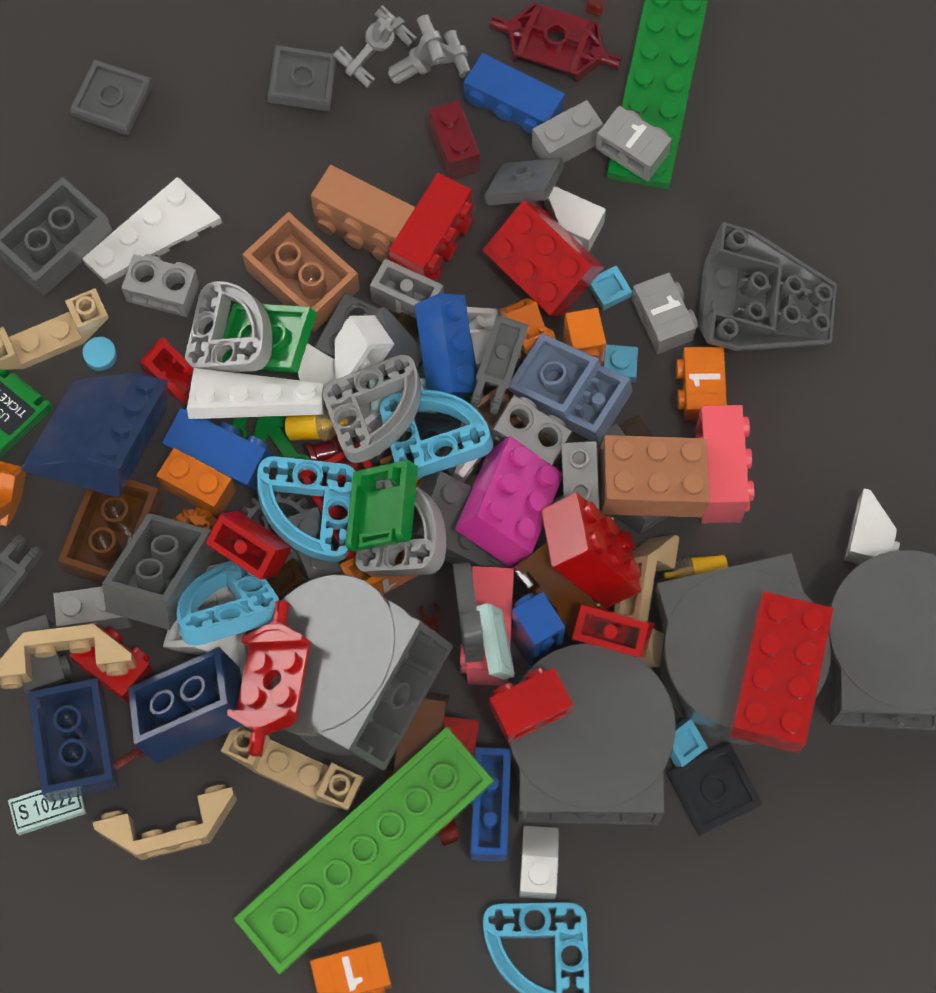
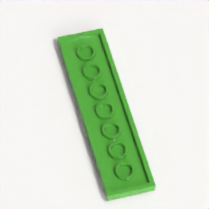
M446 727L239 913L234 920L278 974H282L489 788L495 780L450 728Z

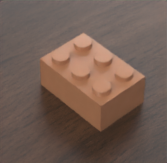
M331 164L311 194L315 224L322 232L328 235H333L334 233L343 238L351 247L355 249L363 248L371 252L382 263L384 259L390 261L389 249L415 209L414 206Z
M290 212L286 213L242 254L246 271L283 305L311 307L317 312L312 327L313 332L333 315L344 293L353 296L360 290L358 273Z
M604 436L598 451L601 513L605 515L671 517L703 516L710 504L706 438Z

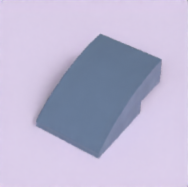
M542 333L513 376L508 388L516 396L525 397L534 402L537 406L536 409L547 416L554 415L560 418L566 424L565 427L592 442L596 441L598 445L633 392L630 378L601 366L598 358Z

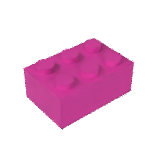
M509 436L493 447L486 455L455 530L508 567L532 554L544 524L541 509L552 504L563 473Z

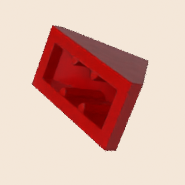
M161 337L140 361L145 375L168 381L167 394L186 406L188 404L194 368L165 338Z

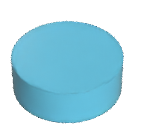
M95 337L85 344L83 357L89 368L95 371H105L115 364L117 351L111 340L105 337Z

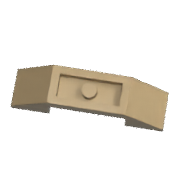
M96 288L66 300L69 312L9 337L4 327H1L0 370L25 369L84 344L109 318Z
M677 535L649 538L633 550L634 560L641 571V577L639 578L641 593L615 604L614 612L648 621L655 571L675 569L679 537ZM653 629L646 656L639 658L650 668L660 667L664 633Z
M94 624L23 632L0 659V685L3 689H16L22 687L23 682L33 681L31 654H35V657L45 658L56 655V651L70 650L71 653H85L95 646L96 665L102 673L107 672L109 676L127 674L128 669L137 668V664L129 651Z
M243 725L230 731L221 749L223 754L256 774L317 802L349 810L364 779L362 776L333 763L327 766L271 740L269 736L265 737L263 756H250L247 754L252 734L250 728Z
M225 785L209 787L205 789V794L197 796L203 821L202 824H197V821L183 822L176 825L177 830L163 833L161 829L143 833L141 835L142 839L137 840L133 819L128 813L122 814V811L103 814L101 816L102 820L93 822V827L102 837L138 859L145 860L210 843L236 803V793L232 787L226 788Z

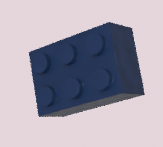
M218 647L129 687L134 745L155 763H159L243 726L242 723L227 715L228 710H237L242 684L240 667Z
M95 678L27 692L42 795L49 802L120 789L105 692L98 679Z

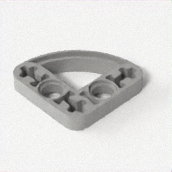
M221 281L208 283L203 287L198 297L185 360L192 368L225 372L261 370L269 362L272 351V327L265 308L254 296L238 285ZM231 301L240 303L245 308L251 322L252 337L223 339ZM213 321L212 329L207 334H203L206 325ZM232 349L231 357L223 363L222 358L224 354Z
M407 355L394 356L336 379L325 386L322 392L323 399L341 448L349 461L360 463L382 453L396 442L412 423L420 404L421 380L411 357ZM402 369L405 370V373L403 374L398 373V371ZM388 375L389 380L385 381L384 376ZM376 379L379 381L371 389L362 388L363 384L368 380ZM356 388L357 393H353L352 389ZM403 390L401 400L394 413L380 428L370 434L360 406ZM342 394V398H336L337 395ZM347 416L357 417L351 425H340L342 419ZM358 436L361 445L359 448H355L351 437Z
M385 479L377 481L376 490L398 485ZM416 486L415 506L423 522L424 539H411L408 542H399L398 544L368 550L361 549V551L356 553L355 561L360 571L373 577L429 575L441 568L446 554L445 524L439 507L425 491ZM404 550L405 556L403 561L395 566L397 554ZM417 555L425 558L422 561L417 558Z

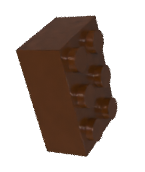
M131 479L128 480L119 498L86 489L58 558V563L64 572L102 584L148 513L159 515L164 502L159 489Z

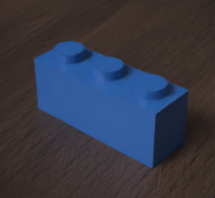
M484 53L480 55L464 80V98L470 104L478 108L484 107L494 112L503 121L510 120L520 125L531 135L533 128L561 114L564 110V93Z
M437 294L414 304L427 390L445 392L461 399L473 395L477 384V374L465 295Z
M180 408L162 444L171 450L175 448L232 478L233 481L256 492L259 464L263 459L273 456L266 450L268 444L251 435L248 440L238 436L240 431L225 422L217 426L210 422L211 418L189 419L187 410Z
M544 592L536 596L531 593L522 597L515 603L516 607L512 610L511 638L530 668L548 654L561 649L563 644L565 626Z
M475 747V758L495 782L473 801L470 860L506 862L511 749Z

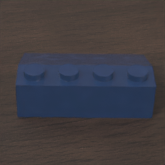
M137 372L73 380L23 463L22 471L119 498L167 410L168 381Z

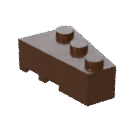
M538 540L532 554L508 567L514 568V576L529 594L533 593L536 596L544 592L564 624V638L571 646L582 643L572 639L581 605L588 604L606 609L552 567L547 540Z
M430 692L426 694L393 754V757H395L394 771L387 770L386 781L443 730V721L446 706H448L449 695Z

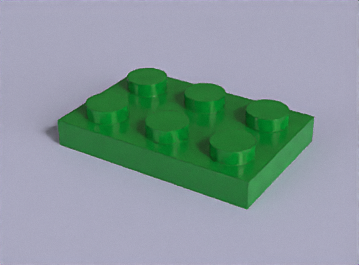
M233 303L223 339L252 337L251 322L245 308L240 303ZM262 304L271 322L272 351L269 362L261 370L298 373L317 312L311 307ZM232 349L224 354L222 358L223 363L231 357Z

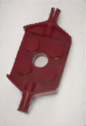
M532 3L517 17H512L511 21L496 17L495 15L491 19L490 29H495L509 35L513 62H516L517 57L539 63L575 75L574 82H579L594 70L597 65L603 64L617 70L621 65L622 57L605 52L606 47L602 46L599 23L537 3ZM552 32H559L565 38L555 42L550 40L548 35Z

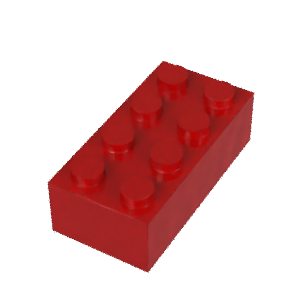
M763 592L756 610L729 733L730 737L798 754L806 745L834 608L770 592Z

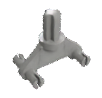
M384 5L375 12L374 15L378 17V20L367 29L365 36L367 44L355 59L342 46L333 54V57L347 68L345 72L350 77L354 75L366 88L376 78L362 65L376 51H385L390 48L394 41V34L407 47L417 39L403 25L405 21L400 16L396 18Z
M423 15L417 19L423 34L418 46L409 51L410 56L391 66L388 72L392 81L395 84H399L418 72L421 75L427 74L431 71V66L455 62L461 78L467 77L471 69L466 59L468 52L466 47L460 44L456 31L450 30L444 34L447 42L446 45L441 42L442 38L439 31L434 30L430 16Z

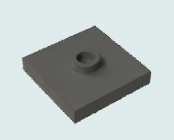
M275 45L267 103L330 112L336 58L333 57L332 53Z
M94 59L69 110L71 117L129 136L152 88V78Z
M562 157L502 163L484 195L487 205L548 200L564 169Z

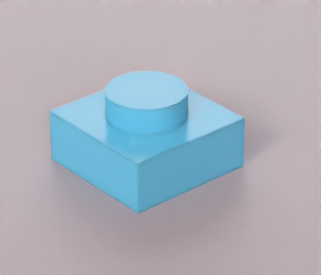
M617 265L600 273L589 285L602 310H606L632 296V290Z
M606 345L604 367L630 378L631 382H635L638 347Z
M684 718L675 725V739L670 755L676 767H684L708 748L694 722L689 718Z

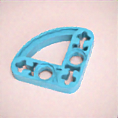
M421 390V399L417 411H435L448 414L459 419L467 426L421 440L415 419H413L406 430L412 433L411 437L403 442L396 441L390 446L394 462L407 460L406 453L412 452L414 462L418 466V479L486 456L493 448V439L482 415L468 402L445 392ZM403 392L390 395L381 402L380 414L383 424L391 417L393 410L397 408ZM480 438V442L474 444L473 439ZM462 442L463 449H459L458 443ZM449 446L453 448L452 452L447 456L439 457L435 455L436 451L441 447Z
M277 456L263 459L258 467L257 490L259 502L268 523L282 540L307 556L329 562H339L345 559L349 554V550L346 547L347 530L344 529L348 527L352 479L355 470L349 465ZM271 468H277L279 475L276 476V480L269 479L268 473ZM288 469H293L292 483L287 482ZM304 470H310L316 474L317 480L311 485H305L299 481L298 474ZM323 472L327 473L326 486H321ZM338 475L345 476V481L347 482L344 487H338V483L335 481L338 479ZM273 491L324 497L320 540L305 534L285 517L276 502ZM335 505L343 506L346 508L348 516L343 520H335L330 517L329 509ZM333 529L340 530L339 544L344 545L339 546L338 551H332L331 545H329L332 541Z
M232 561L220 564L197 577L181 595L177 605V619L181 638L186 644L197 646L268 625L273 620L275 602L279 601L278 596L266 579H258ZM227 585L237 599L196 612L210 595Z
M575 903L495 904L486 910L483 917V931L489 955L501 976L517 992L562 993L563 990H567L569 987V976L561 978V971L571 974L583 971V978L578 976L575 978L576 989L582 990L583 993H589L587 917L581 906ZM534 910L542 913L545 918L543 928L536 931L527 928L524 922L526 914ZM549 910H556L555 918H563L566 916L567 911L571 910L574 917H580L581 921L575 923L572 930L567 929L566 923H555L556 931H550L551 917ZM513 911H521L519 916L521 931H513L515 923L504 924L501 931H497L494 924H489V919L495 917V912H502L503 918L508 919L514 918ZM500 938H554L556 992L544 989L524 977L509 960ZM574 946L580 950L582 960L577 966L571 967L564 964L561 958V952L564 948Z

